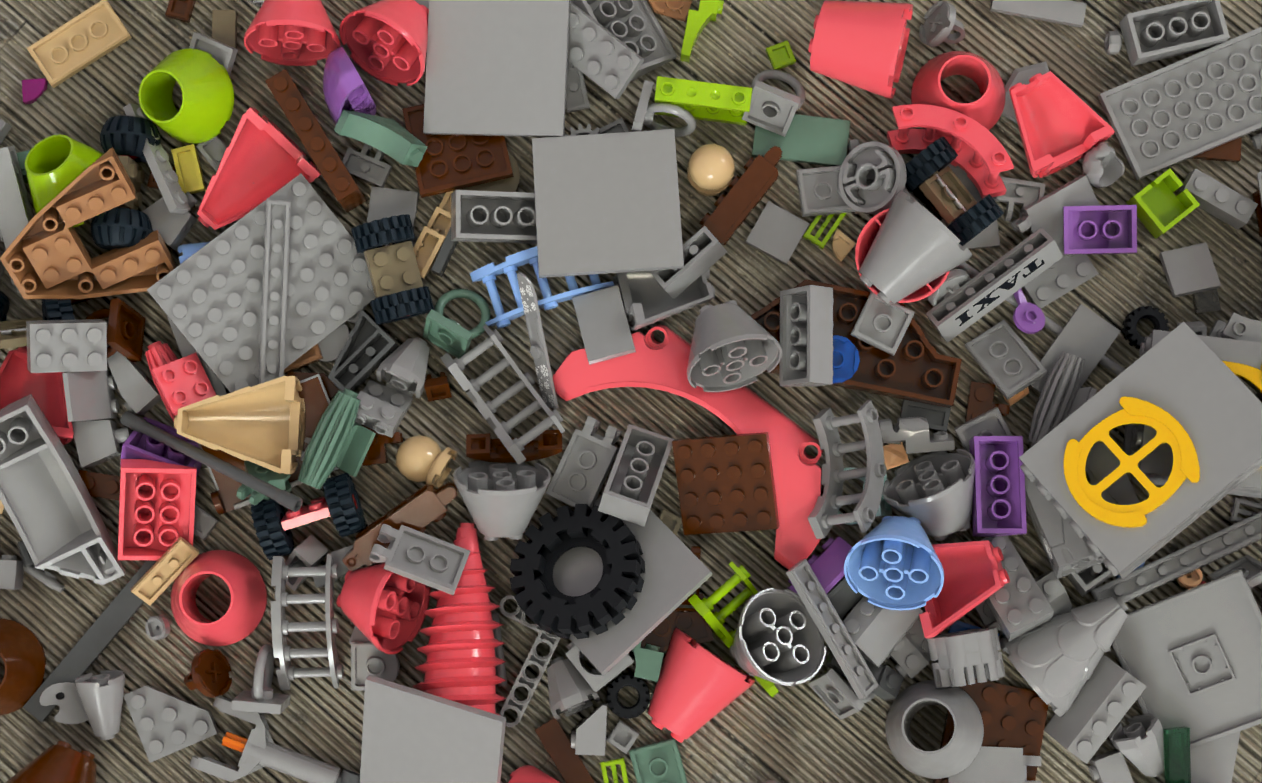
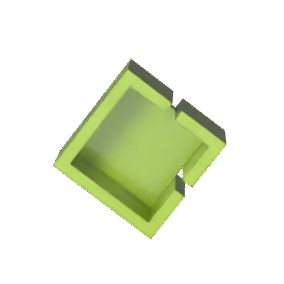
M1171 168L1126 202L1127 205H1137V217L1155 239L1200 206L1187 188L1175 196L1173 192L1184 184Z

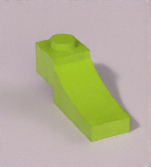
M700 0L698 11L689 9L680 61L690 62V57L699 35L710 21H716L717 14H722L724 0Z

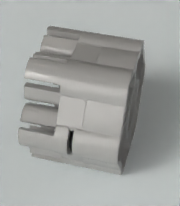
M997 627L940 634L934 638L927 639L931 661H934L932 662V669L936 688L941 686H966V680L968 685L976 684L975 678L977 683L987 682V678L990 681H995L1006 676L1002 652L998 651L1001 647Z

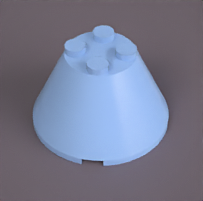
M883 517L881 523L849 550L844 563V575L851 589L856 594L859 592L867 597L869 603L884 609L904 611L921 608L933 597L937 598L944 584L943 566L924 528L921 526L920 520L915 517Z

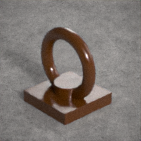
M120 298L111 299L110 309L97 310L85 318H109L107 327V344L109 345L107 347V358L118 351L132 362L141 361L146 318Z

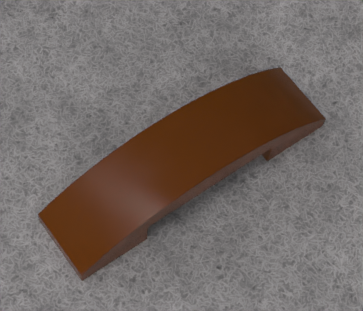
M546 430L525 445V449L521 451L526 458L524 462L547 458L563 452L562 433L559 430ZM490 433L466 435V457L488 462L516 463L501 440L491 439Z

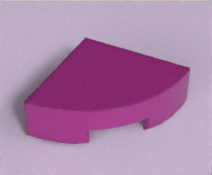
M46 78L22 80L23 103L27 105L37 101L36 99L46 91L48 80Z

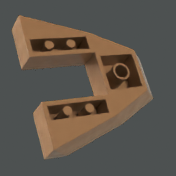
M113 147L91 164L40 210L0 257L1 262L24 299H87L145 292L177 267L158 230L151 232L145 239L140 240L138 244L132 247L115 248L92 259L75 231L74 225L136 199L135 187Z

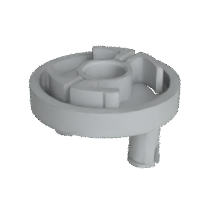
M870 141L858 145L846 156L839 172V190L843 200L853 210L865 214H878L890 208L896 194L905 188L907 177L905 162L901 154L887 144ZM874 169L875 180L871 185L867 186V174Z

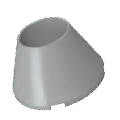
M926 680L909 686L897 696L888 711L885 731L887 743L892 754L905 769L924 778L942 779L962 772L975 760L983 743L984 724L978 706L964 690L956 686L936 688L935 680ZM929 705H940L947 708L954 721V733L951 740L943 748L936 751L921 750L914 743L910 733V725L914 715L921 708Z

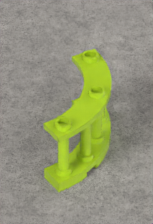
M732 561L728 565L735 574L707 599L704 597L700 600L696 594L688 599L690 604L705 619L706 623L729 649L733 645L736 629L728 632L723 627L724 620L749 597L758 593L748 579L751 576L742 565L737 567ZM742 581L746 588L718 613L716 611L712 613L713 606ZM753 676L771 697H774L779 692L774 685L775 683Z

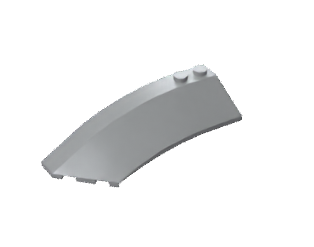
M30 394L0 410V500L23 540L35 565L34 568L41 570L46 568L58 571L61 575L77 579L82 577L94 580L93 583L105 585L124 576L125 570L121 561L118 560L116 549L86 485L33 396Z

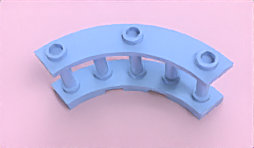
M537 246L505 257V262L498 265L492 262L470 273L472 282L482 281L483 284H486L496 317L485 323L487 326L496 325L497 328L511 325V320L525 315L516 273L518 271L517 267L529 263L534 268L543 299L538 300L539 309L544 308L545 311L558 307V303L571 300L572 297L615 286L613 281L601 283L599 275L593 274L589 275L592 285L578 288L575 276H565L569 291L552 296L547 278H539ZM503 273L508 276L518 307L507 313L504 312L495 284L496 276Z

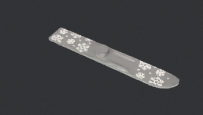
M517 273L531 344L530 353L534 359L541 398L548 407L556 409L559 407L536 292L530 279L523 273Z

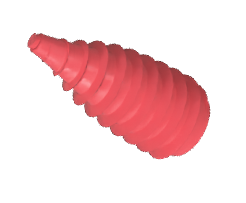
M460 523L453 543L456 546L469 550L470 554L454 595L440 590L429 594L437 600L435 608L424 611V614L432 618L433 622L431 626L421 629L420 632L430 638L427 645L416 649L427 655L426 663L414 667L416 670L424 673L425 677L423 682L415 684L413 687L429 694L497 714L496 703L507 698L496 694V685L506 681L496 675V666L506 661L495 655V648L505 643L495 639L493 630L504 624L496 622L492 618L491 611L500 606L491 603L488 592L495 589V587L487 585L484 572L488 571V569L483 568L477 529L474 528L475 524Z

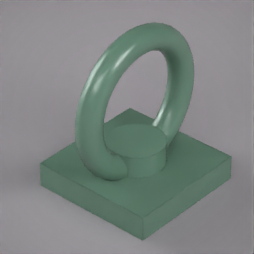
M453 289L444 293L436 302L434 310L431 309L426 317L423 338L459 359L469 351L471 339L480 336L485 331L483 326L491 318L487 302L481 295L468 289ZM456 298H466L473 301L481 311L479 324L471 330H466L455 320L444 317L443 311L446 304Z

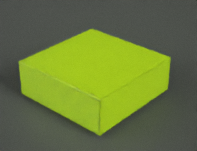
M788 40L770 46L765 50L773 70H779L796 64V59Z

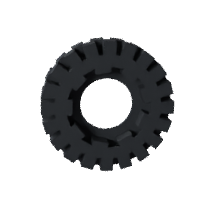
M575 504V511H572L568 505L556 508L557 517L554 518L549 512L538 518L542 526L537 529L534 525H531L524 532L529 539L527 543L519 540L514 550L519 556V559H511L510 571L515 576L510 578L511 590L516 594L514 598L524 613L549 634L553 631L561 638L569 639L570 635L573 634L577 639L589 638V631L591 630L597 635L608 631L606 623L611 620L617 625L623 620L625 616L621 611L624 607L632 610L637 602L633 595L634 592L642 591L644 580L640 574L645 573V561L640 556L643 554L640 544L620 518L598 511L599 506L595 505L592 510L588 504ZM587 547L593 549L600 555L603 562V574L597 586L581 596H567L561 593L553 581V569L557 560L562 554L572 548Z

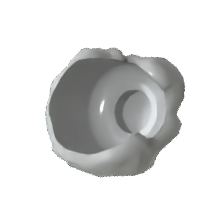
M1100 142L1084 156L1082 164L1083 175L1087 176L1092 187L1104 188L1111 186L1124 175L1125 166L1123 161L1116 156L1114 148L1110 147L1106 142Z

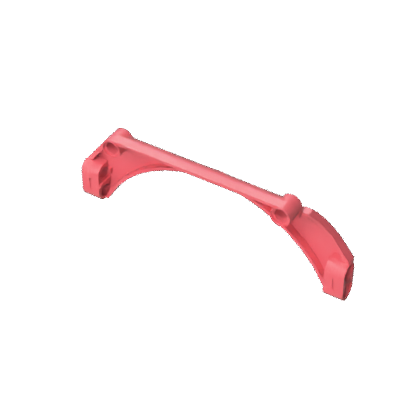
M665 325L652 327L646 335L640 331L632 333L636 350L634 353L590 365L585 348L572 351L553 375L555 392L564 401L607 388H651L682 396L701 405L718 416L736 434L768 432L779 528L776 529L774 559L789 570L800 560L807 559L821 541V539H816L808 521V516L814 509L818 497L821 496L822 468L816 464L823 453V450H820L819 440L747 386L725 392H704L703 388L699 386L693 388L688 382L686 375L691 344ZM655 330H660L664 333L665 339L663 342H658L654 339ZM814 445L818 449V454L815 456L808 455L805 447Z

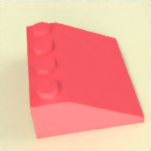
M121 459L118 560H159L180 536L193 545L196 467L147 459Z

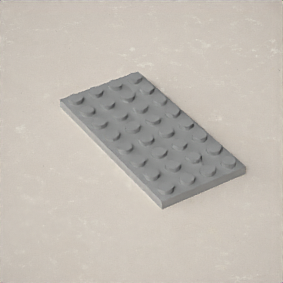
M1262 27L1098 95V99L1137 180L1262 129Z

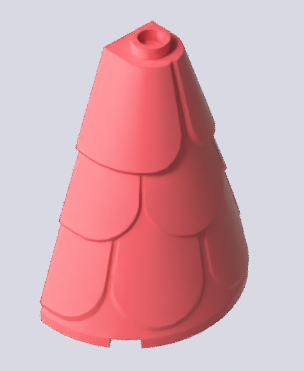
M250 107L242 115L231 143L225 150L216 174L212 175L197 211L199 215L198 220L207 228L211 226L216 230L241 219L300 173L303 174L309 183L314 182L321 175L312 161H307L306 154L265 115L260 117L258 115L259 111L253 107Z

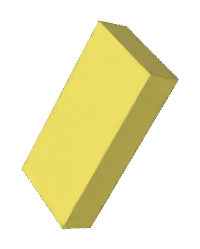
M191 144L171 149L178 182L182 191L185 194L187 192L194 194L206 191L196 146Z

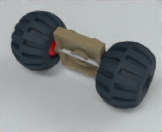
M113 116L107 119L102 127L100 142L104 153L110 148H114L136 191V199L93 218L91 223L92 238L95 244L102 249L112 250L115 248L132 247L152 232L149 217L144 212L138 210L143 200L140 188L141 183L145 179V172L142 169L143 167L137 163L147 162L142 152L146 138H148L149 144L153 146L155 143L156 146L161 143V137L159 140L155 139L160 136V132L156 124L150 120L135 116Z

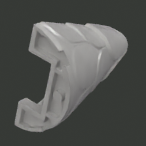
M1112 596L1071 608L1070 612L1054 616L1052 620L1011 641H1008L1004 635L999 638L1000 647L1004 652H1007L1009 655L1007 658L1047 705L1050 704L1055 714L1062 717L1070 710L1084 684L1090 679L1104 652H1108L1128 617L1125 611L1129 608L1119 597L1116 600Z

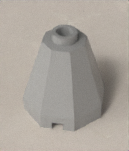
M418 337L407 339L380 364L376 371L377 380L382 382L384 379L387 382L386 387L411 398L413 394H416V398H420L424 391L430 353L427 342Z
M562 656L550 662L551 666L547 668L549 703L552 715L556 720L561 719V713H565L566 717L572 716L590 708L593 705L591 700L594 699L596 702L601 700L598 692L595 693L569 658L564 659Z
M1151 713L1132 716L1127 719L1130 724L1125 727L1122 726V723L1118 724L1109 735L1112 745L1144 776L1157 777L1161 775L1167 762L1163 727L1157 717L1154 718Z

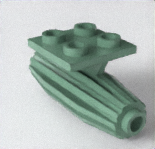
M347 388L344 391L338 390L322 414L305 451L298 480L304 484L321 489L335 467L353 477L357 476L376 435L375 432L355 423L361 402L357 398L358 393Z

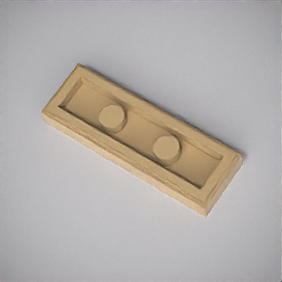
M180 536L131 588V592L150 606L200 554L199 550Z

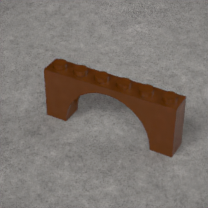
M284 69L265 80L344 210L348 213L366 202V198L332 146L287 70Z

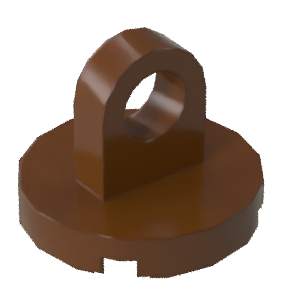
M205 649L194 656L191 672L184 678L183 682L189 690L198 689L204 696L209 698L224 695L232 683V677L229 678L230 664L220 651Z

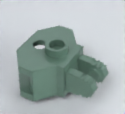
M244 461L245 472L281 490H286L289 493L292 491L288 480L291 477L290 474H279L250 461ZM243 484L238 488L236 495L238 499L244 500L251 494L249 502L254 506L263 499H270Z

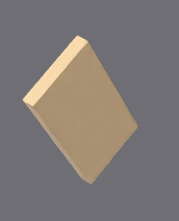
M101 0L29 46L27 50L50 85L55 88L131 39L132 36L108 0Z

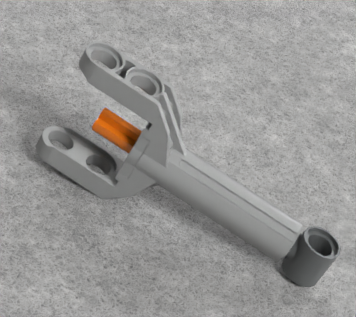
M221 696L216 697L213 706L217 707L219 711L256 724L255 728H252L248 739L228 731L222 739L221 745L242 752L238 763L240 768L209 757L193 756L189 764L192 768L229 782L236 781L263 767H267L308 783H360V774L343 769L341 774V768L274 744L269 732V725L263 713L231 710L232 700Z

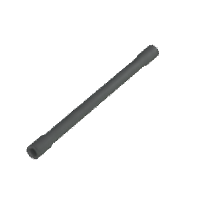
M126 411L121 417V424L181 452L275 500L278 504L294 512H297L302 506L303 500L217 458L148 423L145 419L129 411Z

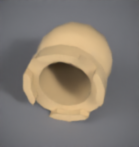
M715 143L705 144L697 148L690 156L687 168L688 181L697 193L705 196H717L725 191L732 182L735 171L734 159L724 147Z
M417 435L407 438L399 446L395 456L396 466L399 472L408 480L417 483L426 481V484L439 488L444 484L452 470L448 465L451 459L456 460L457 451L450 447L441 451L439 444L432 438Z

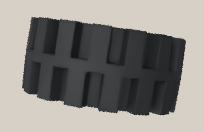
M1142 306L1131 311L1125 317L1126 319L1122 324L1124 325L1122 333H1125V340L1129 341V345H1134L1136 349H1140V345L1144 343L1145 337L1138 333L1136 325L1142 318L1149 319L1154 325V330L1169 331V327H1167L1169 322L1168 319L1164 318L1165 314L1163 312L1160 313V309L1152 308V306Z
M625 674L614 679L609 685L607 703L611 711L617 716L627 719L636 718L648 707L650 692L648 686L641 678ZM625 686L635 688L639 695L637 703L630 707L623 706L618 700V693Z

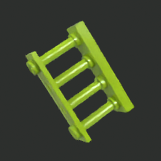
M657 76L654 101L655 103L677 105L690 112L697 120L746 126L747 121L742 120L744 112H750L752 88ZM656 112V113H655L656 115H665V116L678 117V116L673 115V114H670V113H664V112Z

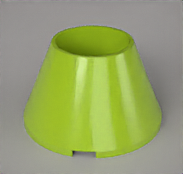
M189 48L172 52L144 77L139 87V103L144 114L170 137L183 143L198 144L215 138L221 133L220 130L226 121L230 120L232 115L234 90L230 76L222 64H219L210 53L203 50ZM176 81L181 87L183 97L179 112L176 110L172 98L173 87Z
M61 134L52 135L39 141L29 151L25 159V169L35 214L42 210L105 153ZM83 221V222H81V223H79V224L74 225L73 227H77V226L83 225V224H85V223H84V221Z

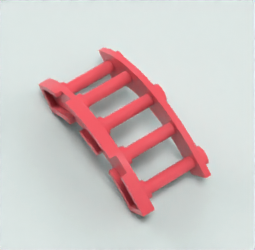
M907 104L892 107L898 129L887 131V138L890 146L895 148L900 154H919L937 139L944 137L958 154L950 164L955 167L958 165L967 173V177L973 182L982 199L989 194L992 198L1006 194V188L999 173L1014 169V165L1003 145L988 129L962 113L940 106ZM913 127H921L927 129H913ZM936 130H940L949 133L953 136L952 138L946 137L935 132Z

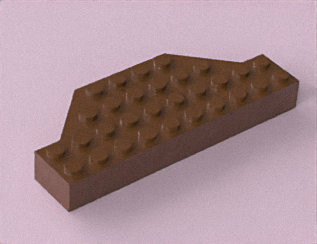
M807 279L794 287L816 285L833 288V335L848 338L859 351L860 362L855 374L843 383L832 385L946 408L954 405L962 359L938 354L926 339L924 332L914 318H912L895 355L892 356L850 335L871 292ZM778 297L761 310L752 314L751 317L780 343V297ZM780 362L770 373L779 374Z

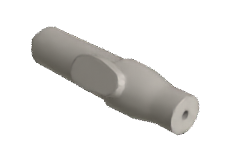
M23 564L24 571L45 584V586L59 593L64 590L65 586L60 584L56 580L57 577L46 570L43 572L40 569L34 568V565L25 568Z

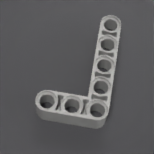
M508 595L500 601L501 613L539 632L499 714L505 717L504 714L507 709H514L518 715L517 720L514 722L506 720L507 727H514L521 721L561 637H558L556 634H549L537 624L529 623L526 619V614L519 605L514 613L507 612L504 606L505 602L509 599L515 600L514 595ZM544 642L549 645L550 653L547 656L538 654L537 646L539 643ZM533 664L539 668V675L536 678H531L527 675L526 668L528 665ZM522 686L528 690V697L525 700H520L516 697L515 691L518 687Z

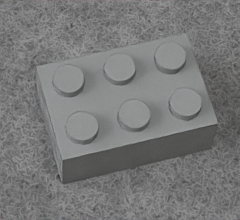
M104 320L26 321L27 370L30 373L107 371V324Z

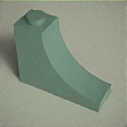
M343 109L334 128V131L339 135L366 143L389 155L402 165L418 167L428 147L391 118Z

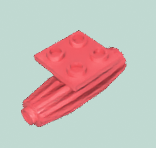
M157 341L148 346L149 350L145 352L152 380L173 421L175 415H178L179 408L216 396L197 353L178 359L167 343L162 344L161 341Z

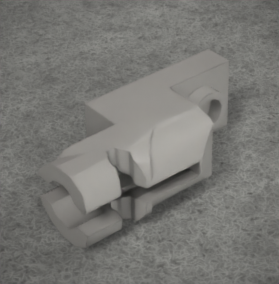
M898 417L895 426L892 425L891 419L878 420L883 444L901 445V442H904L906 454L955 450L952 434L940 431L929 435L927 418Z

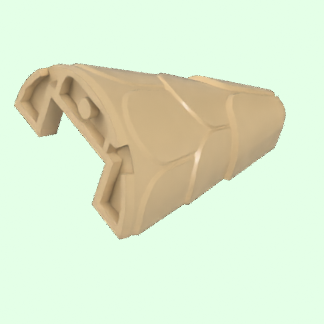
M282 376L252 387L248 386L223 396L216 395L179 408L178 415H175L174 427L177 429L176 433L213 450L224 451L241 460L250 461L279 474H293L298 467V462H295V459L302 455L305 436L304 398H300L298 391H302V386L296 376Z

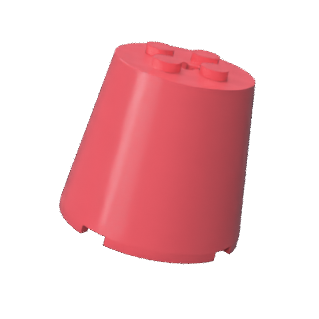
M825 0L819 15L815 17L814 38H811L808 52L811 53L810 70L885 98L893 99L896 88H893V83L899 82L910 34V28H906L907 20L912 19L913 4Z

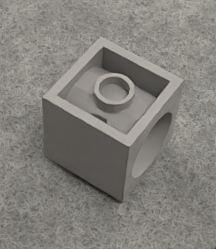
M573 642L566 646L569 651L565 655L595 693L634 662V659L628 653L603 676L597 669L590 671L584 666L581 658H584V654Z

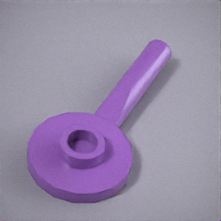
M1019 289L1014 293L1018 303L1013 312L1014 323L1022 332L1036 334L1045 325L1044 313L1037 305L1027 302L1022 289Z

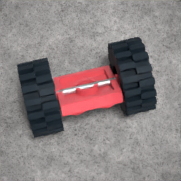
M348 473L328 478L323 484L326 499L324 496L311 500V504L301 506L297 512L288 509L285 513L284 507L271 498L269 500L263 499L255 506L251 504L253 525L256 529L260 546L263 548L267 559L273 560V556H286L292 553L295 548L292 539L293 534L290 529L330 517L331 515L336 530L341 537L360 532L366 528L361 502L352 478Z

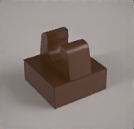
M440 372L441 377L432 378L431 374L426 376L424 388L429 402L452 397L450 384L445 372Z

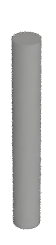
M499 613L492 614L493 620L500 623ZM498 627L493 630L494 637L502 641L501 629ZM503 645L495 648L496 657L504 660ZM505 663L496 666V674L506 681L499 683L498 687L508 685Z

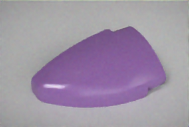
M341 46L335 49L327 57L323 75L324 98L335 125L337 124L343 109H354L356 112L375 115L376 105L344 48Z

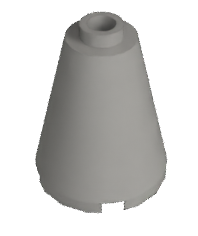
M122 670L100 671L101 674L94 676L92 673H88L75 679V686L94 736L100 737V740L113 739L115 734L120 731L126 678Z

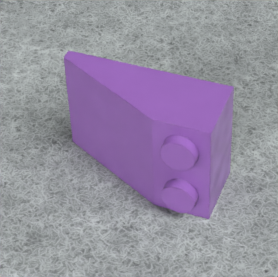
M1137 205L1063 206V253H1137Z

